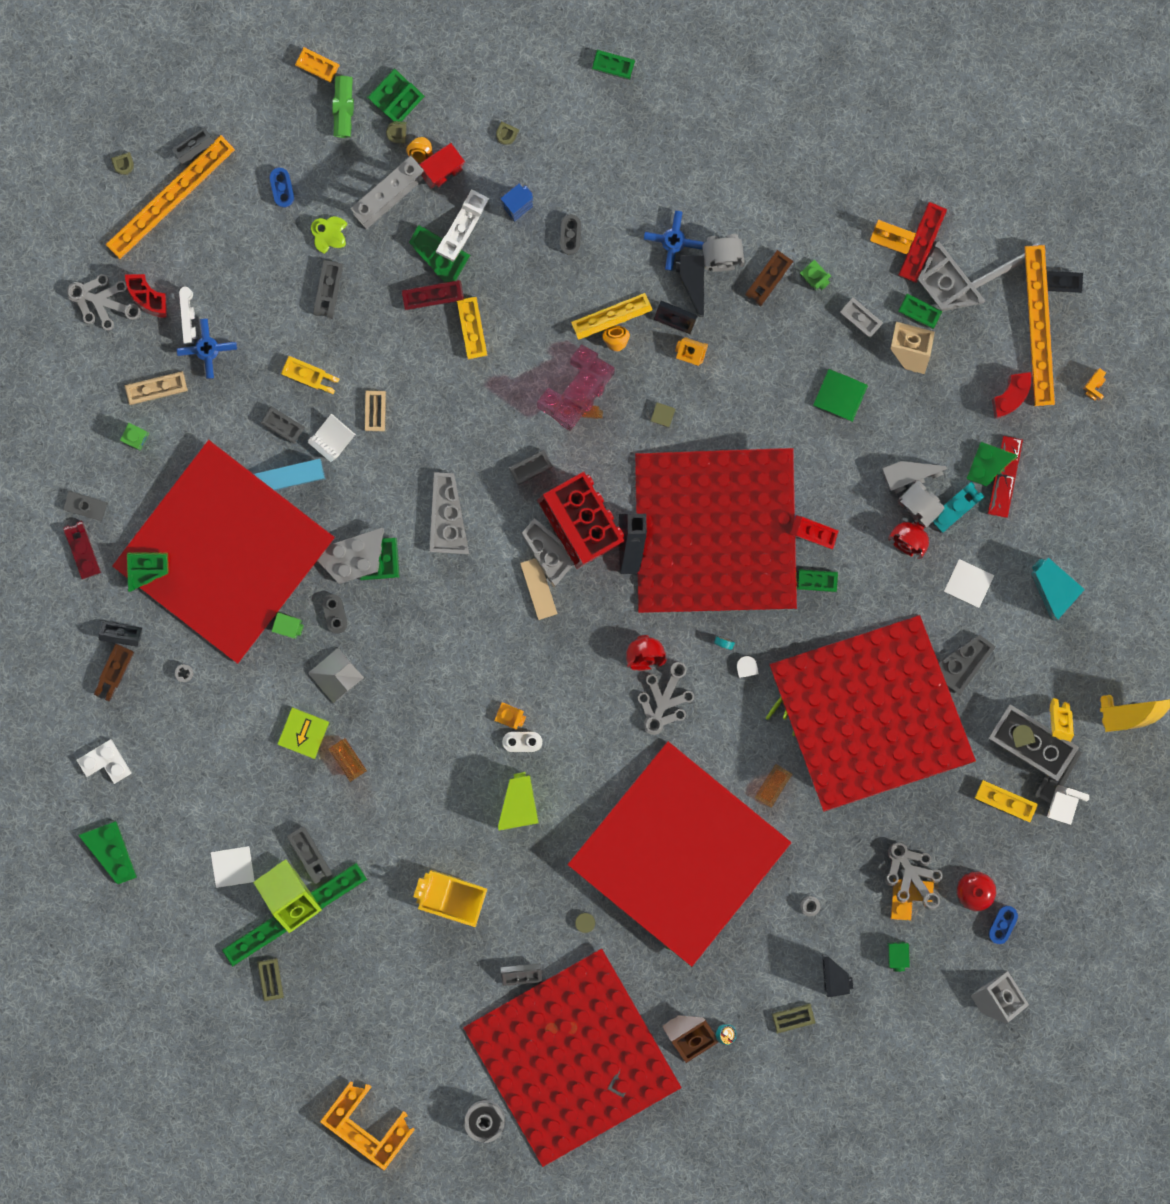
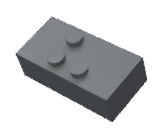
M1009 705L989 737L990 741L1056 782L1060 780L1079 749L1072 742L1060 740L1052 736L1051 729L1012 705ZM1020 725L1030 727L1035 743L1016 748L1013 739L1015 728Z

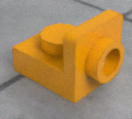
M1101 368L1096 370L1083 388L1087 391L1085 395L1094 401L1096 399L1101 400L1104 397L1095 390L1096 387L1099 389L1106 380L1104 378L1106 372Z
M502 702L494 721L517 730L518 726H523L526 716L523 715V710Z

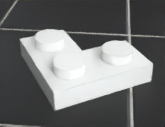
M112 739L77 759L86 777H89L103 767L114 784L132 774Z

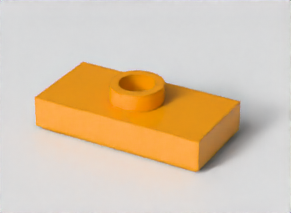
M303 47L295 63L296 67L329 83L332 82L340 66Z

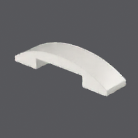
M471 189L459 214L437 248V254L451 261L456 259L478 222L489 198Z

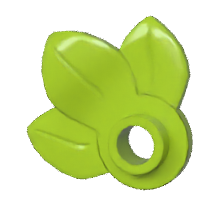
M335 216L327 220L323 218L314 220L311 224V233L315 236L314 245L316 249L325 254L329 246L334 248L344 247L346 242L341 231L347 226V222ZM320 224L324 226L323 232L318 231Z

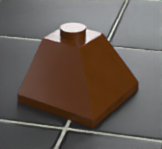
M678 1015L662 1025L685 1063L719 1043L704 1017Z

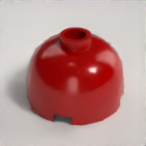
M916 521L914 523H900L892 530L888 537L889 541L891 539L895 541L893 545L903 553L911 557L914 554L919 555L917 559H922L929 547V537L924 531L925 527Z
M648 635L638 636L628 646L626 652L627 667L630 666L632 670H650L649 665L657 664L660 667L667 661L663 645L659 640Z
M979 871L967 873L959 880L956 887L958 900L966 909L983 911L994 902L996 885L993 879L985 873Z

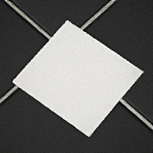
M959 559L944 592L979 608L994 575Z
M249 846L211 852L216 888L254 882Z

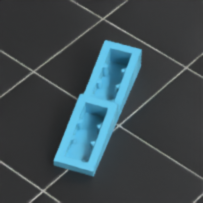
M321 459L254 474L274 490L325 479Z

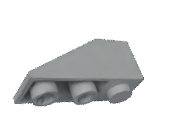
M900 461L882 468L881 471L889 492L895 491L896 494L906 490V485L911 483L914 484L917 481L924 483V478L932 476V479L944 475L943 471L947 467Z

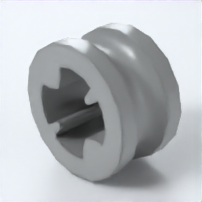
M185 664L179 665L175 670V677L180 682L190 681L194 674L193 669ZM181 668L189 670L188 678L185 679L179 676Z

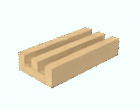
M366 391L365 431H385L386 391ZM370 395H374L373 427H369ZM378 395H381V427H377Z

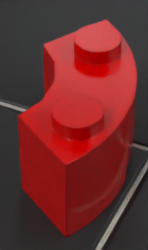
M125 274L127 290L133 302L150 315L167 318L166 294L153 290L146 282L145 274Z
M1031 372L1009 376L1005 392L992 399L995 419L1010 414L1024 402L1031 387Z

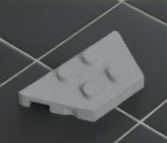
M938 241L931 257L926 262L924 270H922L918 277L920 284L941 311L983 304L985 299Z
M384 528L330 544L318 559V562L339 584L378 572L382 537L385 532Z

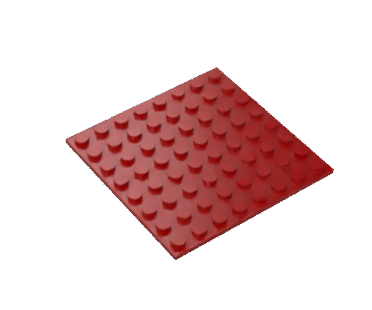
M208 440L112 567L128 578V552L168 553V574L139 588L238 664L335 537L216 444Z
M794 448L635 453L636 514H646L647 523L642 562L638 572V613L797 609L796 536L791 535L795 521Z
M920 615L769 664L823 812L976 762Z
M668 741L567 865L692 967L792 842Z
M602 948L463 1027L542 1167L682 1088ZM619 1071V1080L615 1081L612 1088L620 1093H626L624 1097H621L608 1089L614 1076L617 1075Z

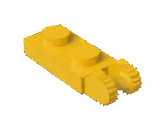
M288 356L281 372L283 376L330 394H334L335 390L321 384L323 377L334 383H338L340 380L335 376L325 373L326 371L291 356Z
M1053 698L1050 703L1052 736L1071 742L1074 731L1070 703L1064 702L1062 707H1059V700Z

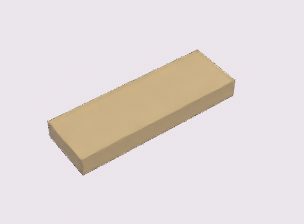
M183 371L125 385L129 405L188 391Z
M536 558L520 563L538 620L557 615L545 573Z

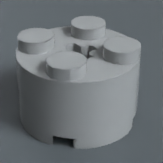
M737 234L727 235L726 238L720 239L718 236L706 238L707 242L702 245L705 270L708 271L709 268H712L713 272L734 270L735 265L740 264V267L745 265L742 240L739 239Z
M919 481L914 483L897 500L902 508L907 507L908 514L925 528L945 508L939 502L938 497L932 492L929 494L926 491V487Z
M478 1101L471 1105L466 1113L464 1120L465 1130L475 1141L483 1143L492 1142L501 1135L504 1129V1112L493 1101ZM481 1117L489 1118L488 1126L480 1124Z

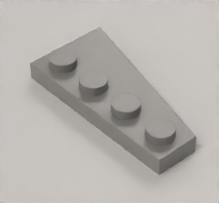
M434 472L429 552L470 555L454 473Z

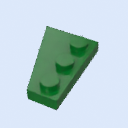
M418 225L409 243L445 283L456 281L471 255L461 249L456 259L451 261L437 254L436 250L443 238Z
M117 821L78 835L117 885L137 878Z

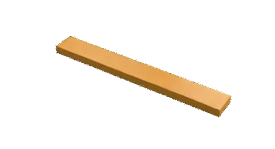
M220 135L213 144L205 149L107 242L106 246L121 259L231 155L235 149Z
M1045 245L1024 246L1034 406L1055 405Z

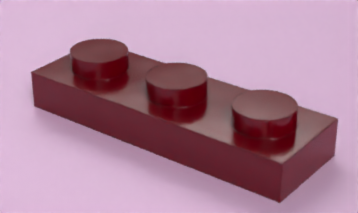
M461 280L402 290L405 310L464 300Z

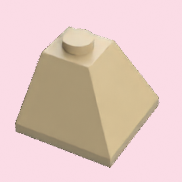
M896 322L891 350L905 369L925 374L935 332Z

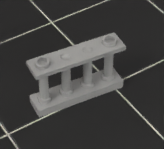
M410 156L350 208L354 212L353 215L367 230L424 180L421 176L424 170Z

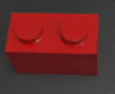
M450 143L419 164L424 170L421 176L430 188L434 186L440 187L447 182V177L450 175L454 177L463 170L462 167L465 161L453 144Z

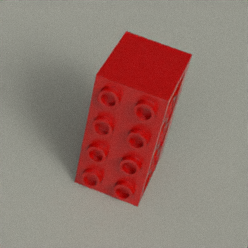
M585 472L544 493L537 500L576 569L624 542L622 530L620 527L615 526L613 514L609 509L606 510L603 505L604 499L602 495L595 491L590 475H586Z

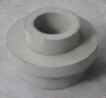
M813 896L805 897L801 901L800 909L806 916H814L820 910V902ZM812 902L814 908L808 910L806 907L807 903Z

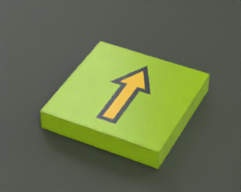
M292 707L277 745L315 759L329 721Z

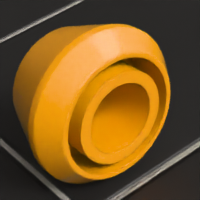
M417 137L407 146L406 152L416 162L422 163L433 155L432 144L424 137Z
M618 325L607 328L603 333L604 342L613 351L624 349L630 337L629 331Z

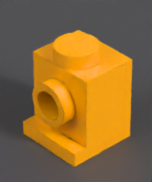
M685 337L681 341L679 340L676 345L675 352H678L676 358L699 366L703 363L708 344ZM689 346L695 349L694 353L689 352Z

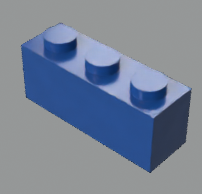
M520 183L500 198L502 207L514 222L533 207L532 192L526 185L522 187Z

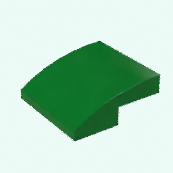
M394 68L367 98L393 122H402L425 96Z
M828 369L813 406L853 422L868 385Z

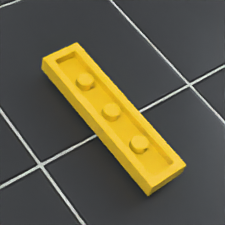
M643 293L571 323L579 340L650 312L652 307L646 294Z

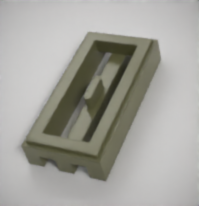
M278 958L258 961L264 1001L284 998ZM271 963H274L279 995H275ZM263 965L267 967L271 996L267 995Z
M810 1003L772 1013L777 1034L816 1023ZM808 1009L807 1013L777 1020L779 1016ZM810 1016L808 1021L782 1028L779 1027V1024Z

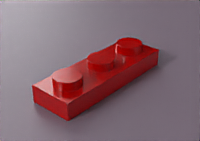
M796 515L791 535L825 548L833 549L839 530Z

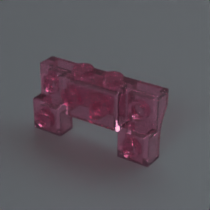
M582 344L570 360V365L581 371L564 393L560 395L554 390L547 388L537 401L538 409L554 418L562 427L569 431L572 430L585 411L588 412L592 408L595 398L602 395L605 385L615 374V367L599 359L598 353Z

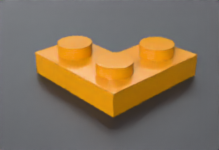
M899 879L897 884L893 886L891 919L911 920L912 901H923L924 899L911 881L909 899L905 903L899 902L897 894L901 889L903 880ZM922 881L928 891L933 893L934 883L932 881ZM901 893L900 897L906 899V895Z

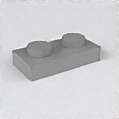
M854 297L840 311L842 316L869 339L883 324L882 321Z

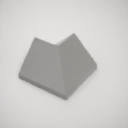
M339 647L308 673L333 704L364 679Z

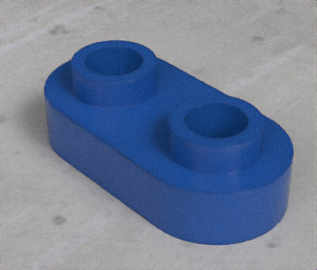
M275 168L270 174L274 201L279 207L287 208L294 202L290 175L284 168ZM279 175L284 176L282 182L277 181ZM287 195V201H282L281 196Z
M1003 906L999 909L989 929V938L992 942L1003 944L1008 940L1018 919V913L1015 908ZM1005 912H1009L1011 914V917L1009 919L1004 918ZM997 930L1002 931V936L999 938L995 936Z

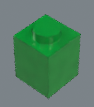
M887 943L888 967L893 968L894 972L905 971V968H910L909 943Z

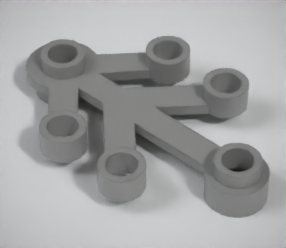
M104 274L98 275L96 279L84 285L79 282L70 284L67 288V296L71 301L78 303L83 314V320L87 324L94 323L95 315L89 311L85 300L93 302L102 321V327L107 331L114 328V322L108 317L104 306L125 313V316L130 320H137L141 316V309L138 305L133 303L124 305L107 299L112 295L127 291L124 281H118L114 286L97 294L88 291L97 286L104 287L108 285L109 278ZM101 277L106 278V282L104 284L99 283V279ZM123 283L125 285L124 290H118V285ZM75 289H80L81 293L79 296L74 295ZM131 309L137 310V314L135 316L130 315ZM88 314L93 316L91 321H86ZM110 321L111 327L106 328L104 326L105 322Z
M676 662L671 666L670 672L672 676L663 696L657 684V676L654 674L647 676L646 682L650 686L658 706L655 713H653L649 704V695L643 692L638 696V701L642 704L647 717L644 721V729L651 735L659 734L663 726L676 720L682 721L686 718V712L683 709H678L674 714L662 717L665 709L694 700V694L691 691H686L683 695L670 699L679 678H682L687 671L686 666L681 662ZM680 666L682 673L676 674L674 671L675 667ZM650 676L655 677L656 682L654 684L648 682ZM686 693L692 694L691 700L688 701L684 698ZM645 694L648 697L646 702L640 701L641 695ZM678 711H682L684 713V717L682 719L677 718L676 713ZM651 721L657 722L658 725L655 729L650 727Z
M900 842L891 844L888 849V856L892 863L890 873L886 877V883L889 886L896 885L899 880L897 875L899 864L904 868L902 885L897 894V900L905 903L909 899V887L912 881L924 899V907L927 910H935L940 904V898L937 894L928 891L919 876L930 878L933 883H938L943 877L940 870H929L913 866L908 860L919 861L920 865L928 866L932 860L928 853L920 854L908 851L907 847ZM899 850L901 855H895L894 851ZM922 857H927L928 862H923ZM933 874H938L939 879H935L933 877ZM889 877H894L895 882H891L889 880ZM904 893L906 895V899H902L900 897V894ZM932 900L934 905H928L927 901Z

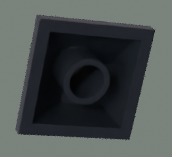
M822 954L825 995L827 997L850 994V989H853V978L849 977V974L827 954Z

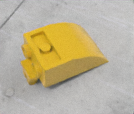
M1104 695L1100 699V712H1103L1102 723L1105 727V732L1148 726L1162 718L1170 709V699L1114 706L1112 695Z
M430 870L429 874L425 873L424 879L419 878L413 897L417 898L416 903L419 904V910L476 927L487 889L471 882Z

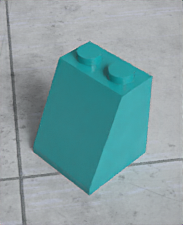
M1041 558L1032 566L1034 571L1031 573V576L1050 618L1053 621L1059 620L1085 589L1050 558L1044 560Z

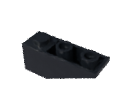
M619 514V527L624 534V542L619 545L620 574H638L647 534L646 514Z

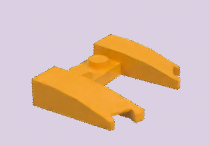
M350 1082L320 1123L384 1171L413 1133L414 1128H408L404 1120L407 1114L403 1111L379 1142L349 1119V1116L370 1090L371 1086L365 1084V1089L353 1087V1082Z

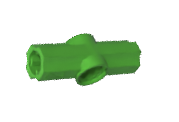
M335 76V98H333L334 137L351 138V117L354 112V99L352 98L353 77Z

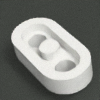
M509 732L503 737L502 744L509 752H535L541 748L542 738L536 732ZM510 738L516 740L514 746L509 745L508 741ZM530 738L536 740L534 746L529 745L528 741Z

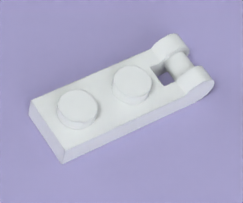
M182 287L179 291L183 341L185 345L194 344L193 339H197L196 327H192V319H195L194 307H190L193 292L188 287Z

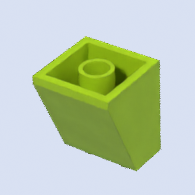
M526 772L513 774L514 778L509 780L498 830L539 823L531 776H526Z
M286 859L253 882L271 913L288 933H291L322 911L298 873Z

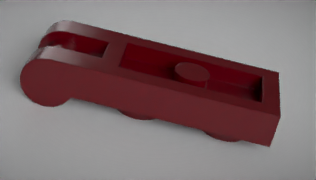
M83 521L76 522V525L71 527L69 525L63 527L81 579L100 574L101 570ZM80 532L81 538L74 539L73 534Z

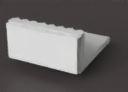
M331 414L316 434L308 440V443L332 462L341 454L356 434Z
M1058 785L1047 817L1071 825L1078 800L1088 801L1089 795Z

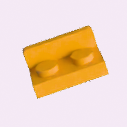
M878 220L870 241L906 255L916 233Z

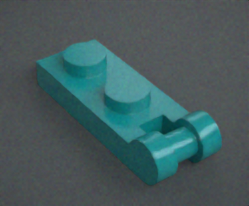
M972 481L944 505L943 512L933 521L941 533L946 531L985 497L974 488L975 485ZM967 493L973 498L969 502L964 497Z

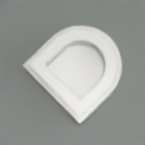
M745 656L739 659L737 663L739 678L759 674L757 663L752 657Z

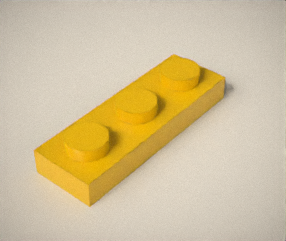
M477 297L457 301L468 360L488 356Z
M984 780L981 781L975 795V799L1027 822H1031L1038 806L1037 803Z

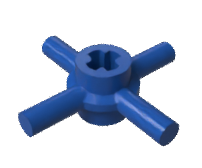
M675 211L672 229L667 230L663 235L645 232L644 240L660 242L664 249L668 251L665 270L673 271L675 254L684 247L703 250L702 245L704 242L685 239V235L680 231L682 211ZM672 236H676V240H679L675 245H671V242L668 241V239H672Z
M200 319L202 338L197 341L195 346L177 348V356L196 354L200 359L204 360L206 379H213L212 360L216 358L220 351L237 350V342L218 344L215 339L210 337L208 319ZM205 344H208L210 347H212V349L208 351V354H206L205 351H202V348H205L206 346Z

